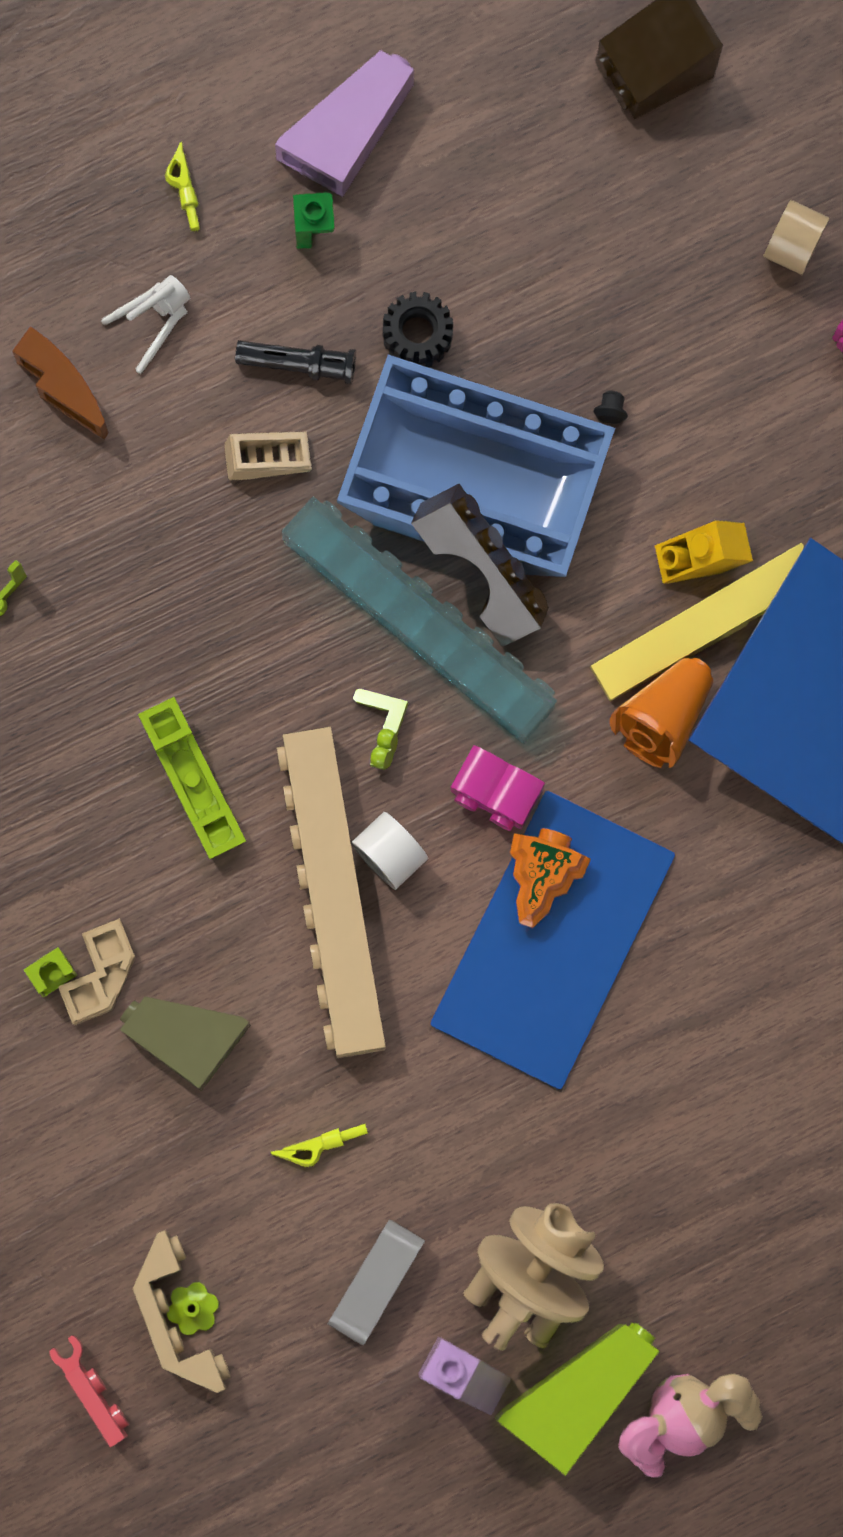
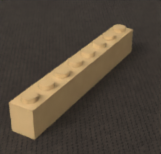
M331 727L284 734V746L277 747L280 771L289 770L291 786H285L283 789L287 811L294 809L296 811L298 825L290 826L294 850L302 849L304 864L297 865L300 890L309 889L311 904L303 905L307 929L315 928L318 944L310 945L313 968H322L324 984L317 985L320 1009L329 1008L331 1025L323 1026L327 1050L336 1049L337 1058L384 1051L385 1041Z

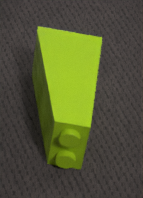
M631 1323L629 1327L626 1324H617L502 1408L494 1418L566 1476L659 1351L651 1345L656 1338L637 1323Z

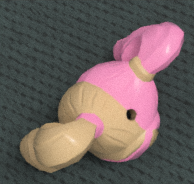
M689 1374L667 1377L653 1393L649 1411L650 1417H641L631 1422L620 1436L619 1449L646 1476L660 1477L665 1468L663 1458L665 1450L680 1456L690 1457L699 1455L706 1448L716 1445L723 1437L727 1416L735 1417L738 1423L746 1430H756L762 1419V1412L759 1407L760 1400L755 1395L747 1378L737 1374L723 1375L713 1381L710 1387Z

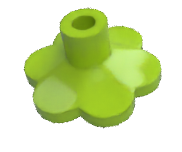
M194 1282L188 1288L177 1287L173 1290L171 1294L172 1305L169 1307L170 1311L167 1312V1317L172 1323L178 1324L183 1334L192 1335L198 1329L209 1330L214 1325L215 1317L213 1313L218 1309L219 1301L215 1295L207 1293L204 1284ZM190 1305H194L196 1308L193 1313L188 1310Z

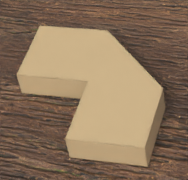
M120 919L82 933L96 972L58 987L74 1026L112 1011L136 957Z

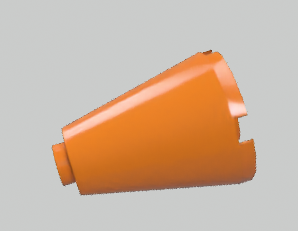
M683 658L612 713L609 723L614 735L616 736L620 731L627 739L623 746L640 760L654 767L661 768L664 763H669V768L673 767L682 755L713 685L710 667L698 658Z

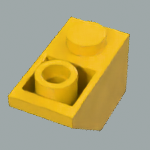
M715 520L655 545L662 582L667 584L724 573L753 561L745 523Z

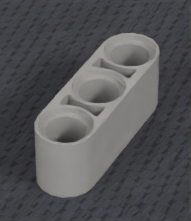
M389 1219L330 1318L328 1325L363 1346L425 1240Z

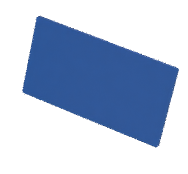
M546 791L524 835L538 838L540 830L544 828L571 837L570 849L591 858L582 879L573 880L567 894L554 898L549 913L534 928L519 924L516 900L520 885L513 877L516 860L512 857L430 1024L432 1027L556 1089H561L668 872L675 853L571 801Z

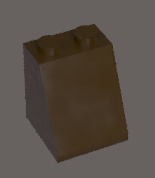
M655 0L599 40L595 62L601 75L604 78L609 77L615 86L614 93L621 108L624 110L629 109L633 118L637 119L713 79L723 44L696 0Z

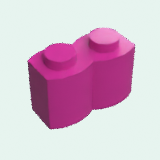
M473 745L451 785V792L456 795L454 801L462 807L473 812L479 807L491 813L492 815L489 820L499 827L511 831L512 827L515 826L522 830L545 787V783L494 754Z

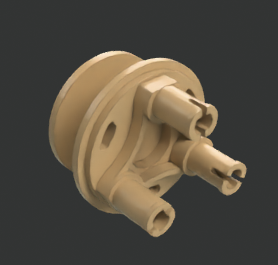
M556 1203L548 1204L544 1211L532 1207H518L515 1209L510 1217V1225L520 1241L506 1236L490 1235L485 1237L478 1246L481 1268L465 1289L464 1296L472 1304L478 1307H485L497 1288L503 1292L502 1299L499 1302L501 1308L488 1328L482 1333L483 1339L488 1344L492 1342L496 1334H499L494 1348L498 1350L506 1349L508 1342L520 1324L526 1323L533 1314L536 1317L524 1333L532 1344L540 1348H546L549 1340L561 1323L578 1322L585 1317L589 1310L588 1299L584 1291L572 1277L582 1280H594L603 1271V1260L591 1244L595 1239V1233L586 1232L581 1229L575 1221L570 1208Z

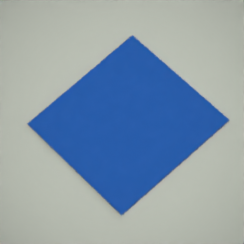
M809 538L688 741L842 844L843 559L814 539Z

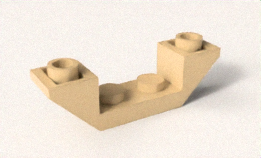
M164 1230L157 1233L134 1284V1294L162 1368L214 1392H220L227 1388L224 1380L231 1378L223 1355L215 1356L213 1349L181 1361L178 1353L185 1351L181 1337L176 1327L168 1328L163 1314L170 1311L166 1297L161 1287L155 1290L153 1288L152 1282L182 1271L180 1261L186 1259L178 1236L170 1238L169 1232Z

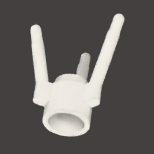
M170 275L163 282H158L149 291L101 320L103 325H108L126 315L127 320L131 321L151 307L161 316H165L168 313L171 315L136 367L137 373L141 374L176 323L188 313L183 305L190 300V295L181 282Z

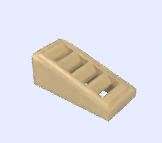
M307 432L230 434L225 442L228 480H247L310 472L311 470ZM289 444H294L296 461H289L287 446ZM273 446H278L279 462H274ZM257 448L262 449L263 462L257 463ZM240 450H245L247 463H242Z

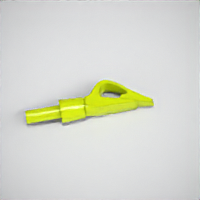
M181 142L166 169L165 179L168 184L179 189L181 208L186 210L190 230L198 231L200 226L196 207L199 204L195 190L192 187L186 157L183 152V143ZM175 164H178V168H181L179 177L172 176Z
M365 1124L341 1132L337 1128L321 1134V1136L284 1147L282 1150L270 1152L273 1156L304 1167H310L319 1161L323 1150L344 1146L343 1141L368 1134ZM297 1151L312 1152L309 1160L294 1157Z

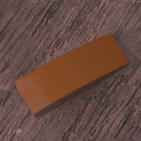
M30 326L12 350L17 364L40 378L36 383L40 398L102 439H105L109 434L105 420L84 378L71 361L50 340Z

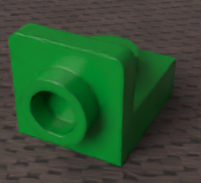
M326 192L293 195L297 249L312 248L311 234L330 233L335 230L332 194Z

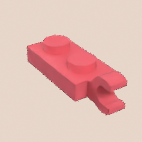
M72 1335L68 1338L74 1349L72 1356L67 1359L60 1356L59 1351L53 1348L49 1351L50 1357L55 1364L61 1367L66 1379L111 1448L128 1436L124 1428L129 1423L117 1404L109 1407L101 1392L106 1390V1387L93 1368L87 1371L81 1365L83 1346L81 1341Z

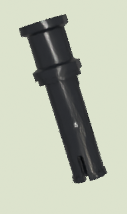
M238 340L235 362L239 365L307 373L310 378L318 381L321 377L341 379L345 381V384L352 385L356 365V349L340 352L325 350L323 345L312 346V349L309 350Z

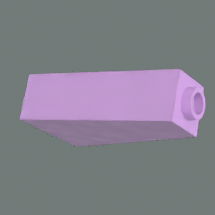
M380 50L278 139L275 144L276 159L343 197L413 87L414 69L411 68L409 62L403 57L396 54L390 56Z
M440 1337L437 1338L418 1373L420 1378L490 1415H492L511 1380V1377Z

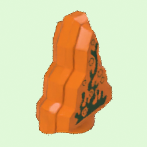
M544 828L540 830L538 838L514 833L510 855L516 860L513 877L520 885L516 900L519 924L534 928L549 913L554 898L567 894L573 880L583 878L591 858L570 849L571 837Z

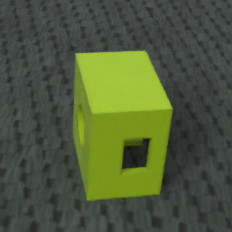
M59 947L23 969L37 992L43 998L58 989L59 986L78 976Z

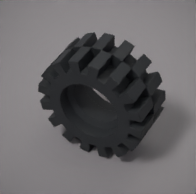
M410 292L407 299L403 295L399 296L397 304L391 303L388 307V313L384 314L383 318L385 349H389V355L416 364L425 363L426 367L433 366L435 359L439 363L444 358V352L448 353L453 337V318H450V310L447 305L442 307L441 299L436 296L433 301L430 299V293L423 292V297H417L416 292ZM416 317L426 319L432 325L433 334L426 342H410L403 334L404 324Z

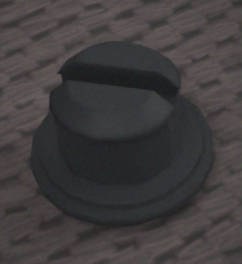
M617 391L603 393L601 405L593 409L596 417L605 423L618 424L628 418V413L623 409L625 397Z

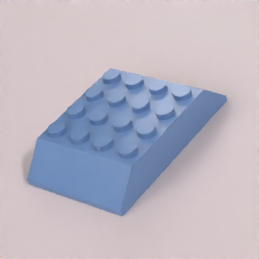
M388 355L337 503L375 526L424 541L411 524L420 503L460 483L465 492L475 498L479 505L480 513L488 524L498 530L504 546L512 557L517 558L521 562L525 575L566 577L615 428Z

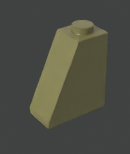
M144 997L140 1004L134 1000L120 1018L124 1023L120 1030L126 1036L200 1091L205 1088L251 1026L249 1021L240 1016L150 997Z

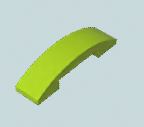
M175 697L139 713L138 716L209 859L245 843L246 840L215 781Z

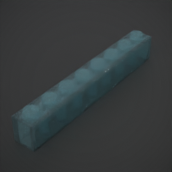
M313 496L282 530L283 542L501 726L525 744L555 709L557 700L553 697L555 694L554 690L543 680L536 678L533 681L522 671L524 669L523 664L512 654L506 652L503 656L491 646L494 641L485 631L479 627H475L472 630L461 620L463 618L462 613L455 606L447 601L441 604L431 595L433 592L432 588L418 576L412 579L401 570L403 567L402 563L393 554L386 550L380 553L371 545L373 540L363 529L357 525L351 528L341 520L342 513L327 500L321 503Z

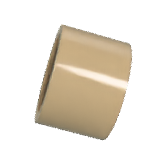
M790 200L763 257L803 275L830 217Z

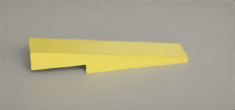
M803 544L796 545L591 665L590 668L609 701L663 673L681 659L690 658L746 627L750 621L763 615L803 550Z

